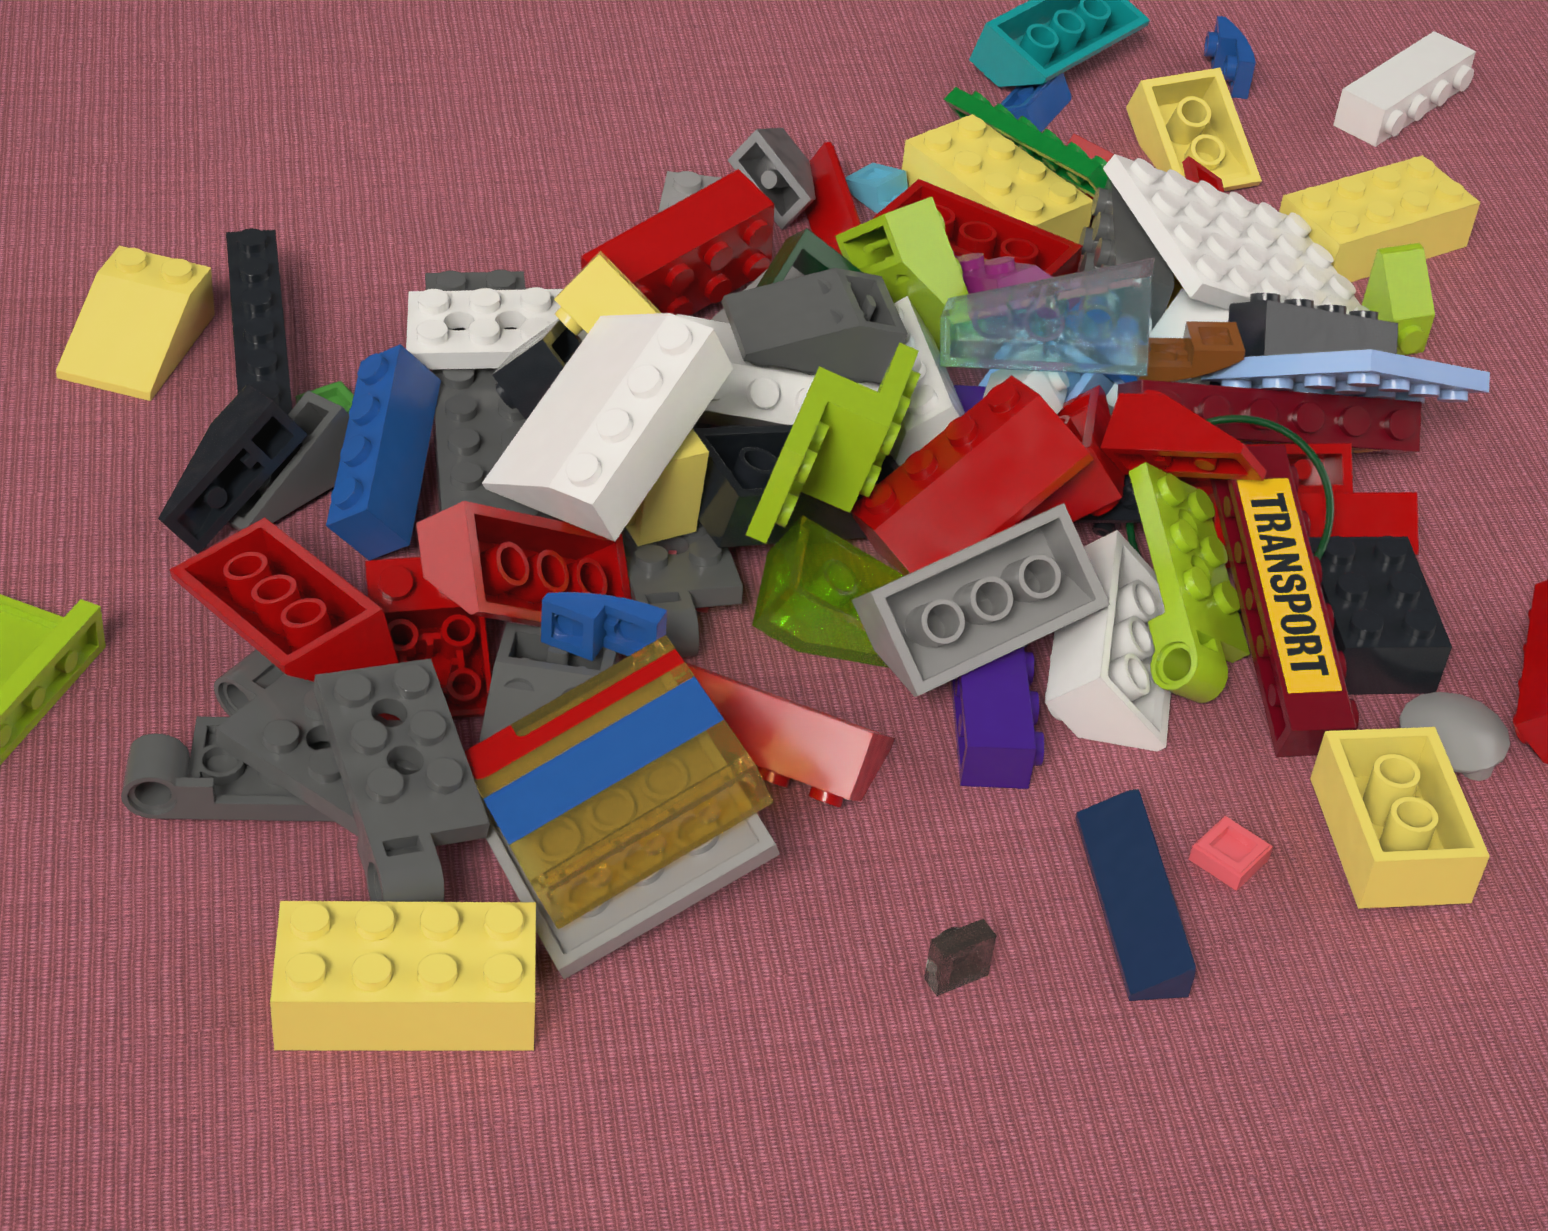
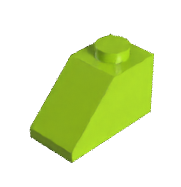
M1420 243L1377 249L1362 306L1370 311L1379 313L1378 320L1398 323L1397 354L1399 355L1424 352L1435 317L1425 252Z

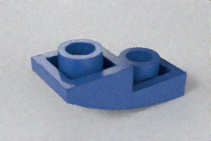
M1217 16L1214 32L1208 31L1206 34L1204 56L1210 57L1211 69L1221 68L1224 79L1229 81L1231 98L1248 99L1256 65L1254 53L1243 33L1228 18Z

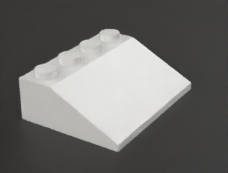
M671 313L600 316L482 482L485 489L615 542L733 370V366L714 328Z

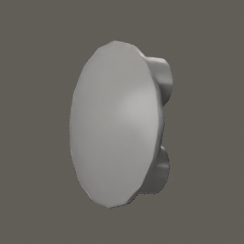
M1433 692L1419 695L1405 705L1399 717L1400 728L1435 727L1454 772L1462 773L1471 780L1482 781L1491 777L1494 767L1504 760L1510 747L1508 729L1500 717L1483 703L1461 694Z

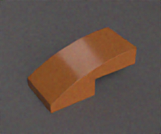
M1186 321L1183 338L1133 337L1131 358L1137 380L1171 382L1194 378L1227 368L1244 360L1245 348L1236 322Z

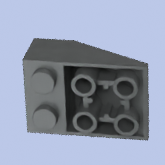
M833 268L724 295L722 299L725 313L743 361H749L759 367H770L773 365L797 369L804 374L815 375L820 366L856 383H863L865 381L881 383L899 342L904 344L908 335L882 276Z
M507 622L494 664L479 743L509 725L512 726L516 735L525 736L618 682L619 653L602 647L594 660L590 661L542 643L541 627Z

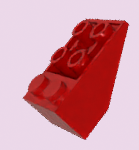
M421 557L365 561V595L384 611L398 662L431 659L452 719L484 716L491 684L485 617L470 615L423 577ZM379 714L386 720H400L392 714Z

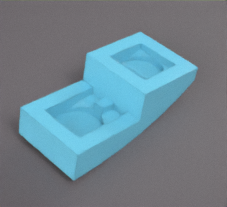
M871 163L845 177L850 193L877 214L908 188L905 170L877 163Z

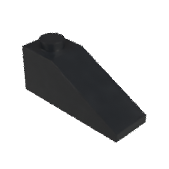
M247 384L210 424L158 519L195 553L199 554L308 434L273 400Z

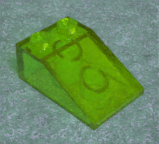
M802 515L767 553L752 626L797 652L889 668L874 651L852 600L904 575Z

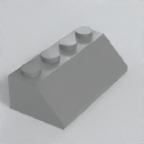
M1064 503L852 600L874 651L914 697L922 695L1110 605Z

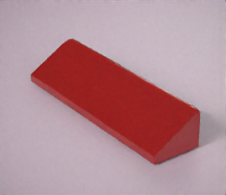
M824 142L809 161L816 199L805 209L812 233L842 255L835 236L860 225L861 222L835 147L831 142Z

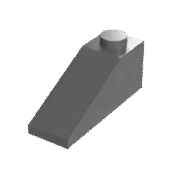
M309 390L306 391L288 416L308 435L229 520L227 525L241 531L264 517L273 523L334 487L340 462V452L343 447L349 420V414L342 406Z

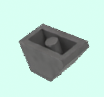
M784 128L756 129L728 159V162L735 171L739 169L775 204L774 221L781 230L786 229L816 199L810 162Z

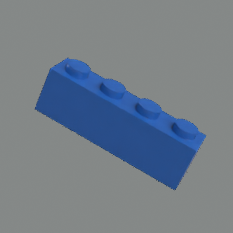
M401 344L379 354H372L360 363L326 526L368 560L410 545L441 380Z

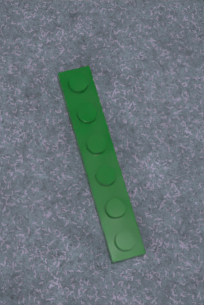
M955 87L944 98L945 102L959 119L972 114L982 119L987 125L1013 141L1015 145L1036 160L1042 162L1046 167L1079 190L1094 197L1098 187L1105 188L1108 175L1103 168L1107 162L1101 157L1095 155L1093 159H1090L1075 143L1069 142L1067 146L1064 145L1052 131L1044 129L1043 132H1040L1024 116H1020L1017 120L1003 105L997 103L993 107L977 91L970 95Z

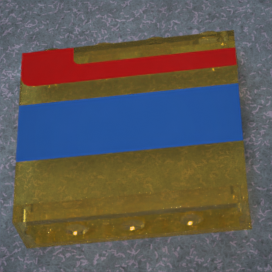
M666 635L464 751L480 795L557 929L569 924L773 803L755 763Z

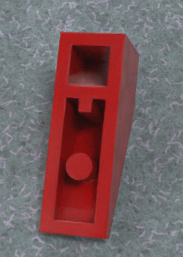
M1145 390L1141 394L1119 393L1100 447L1125 475H1129L1130 470L1145 462L1166 473H1171L1175 477L1264 481L1267 472L1245 444L1169 396L1155 390Z

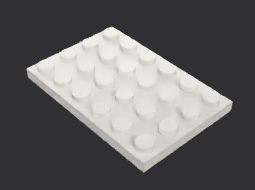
M1114 154L1104 166V171L1191 299L1229 310V306L1232 303L1250 302V294L1275 293L1281 295V303H1284L1286 299H1309L1314 301L1315 309L1319 305H1342L1347 307L1346 314H1349L1350 311H1370L1362 306L1354 296L1356 293L1354 285L1347 278L1338 274L1331 263L1334 261L1332 255L1324 247L1314 243L1308 236L1312 229L1298 214L1291 212L1289 215L1278 212L1265 202H1261L1259 205L1249 202L1242 195L1231 191L1229 194L1218 191L1206 181L1201 180L1199 183L1187 180L1180 173L1172 169L1164 172L1154 168L1150 163L1141 158L1133 161Z

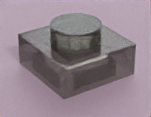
M984 919L963 927L948 928L937 937L931 939L924 980L936 996L989 975L997 935Z

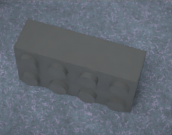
M1108 177L1105 188L1098 187L1093 198L1091 215L1095 216L1092 226L1091 228H1083L1079 244L1083 245L1081 255H1084L1080 265L1079 280L1085 281L1080 297L1083 298L1089 291H1092L1148 337L1165 313L1174 289V276L1172 270Z

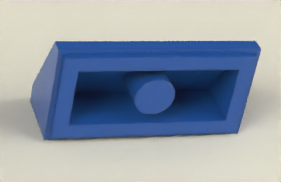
M1062 73L1044 84L1017 86L1000 104L1007 108L1017 120L1020 116H1024L1042 132L1071 101L1072 96L1065 76Z

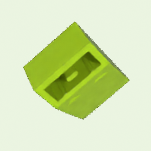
M933 197L885 213L835 236L844 258L864 273L882 276L894 303L908 296L933 336L940 354L985 338L980 326L979 313L971 302L963 280L962 267L954 256L945 232L944 219L937 210Z

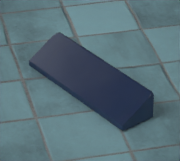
M1139 789L1125 791L1076 812V823L1129 1001L1189 997L1196 973V965Z

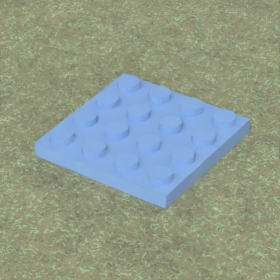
M1367 349L1244 357V360L1227 368L1202 375L1201 380L1221 383V386L1420 401L1424 404L1425 397H1437V401L1468 402V393L1489 392L1490 372Z

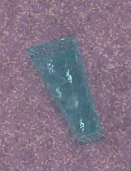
M1155 257L948 298L940 321V366L1147 376L1151 352Z

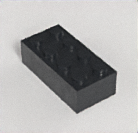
M793 425L693 428L709 451L698 519L718 548L765 545V543L745 534ZM890 453L888 456L886 455L882 463V469L875 485L879 484L900 467ZM800 492L786 527L775 524L766 544L821 542L825 540L854 538L865 539L867 537L851 513ZM859 494L858 497H857L856 502H857L860 498H862L863 495Z

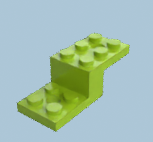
M899 342L878 391L819 366L745 535L766 544L775 524L786 527L800 492L851 513L859 494L869 498L882 469V463L886 455H889L898 436L901 422L911 402L910 398L921 375L912 370L919 352L918 350Z

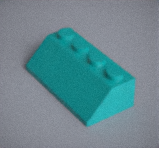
M1029 0L985 24L969 61L998 87L1044 84L1148 26L1150 19L1129 0Z

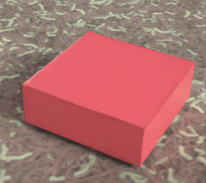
M1224 816L1192 846L1188 860L1237 891L1269 861L1273 846L1232 819Z

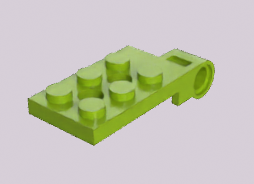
M1145 462L1130 470L1129 476L1165 608V613L1148 621L1155 648L1151 660V675L1154 682L1162 689L1196 703H1206L1215 699L1226 685L1228 679L1226 661L1234 663L1250 655L1238 613L1240 603L1237 591L1230 584L1225 563L1228 561V555L1223 543L1217 537L1212 519L1215 516V509L1206 492L1179 480L1171 473H1166Z

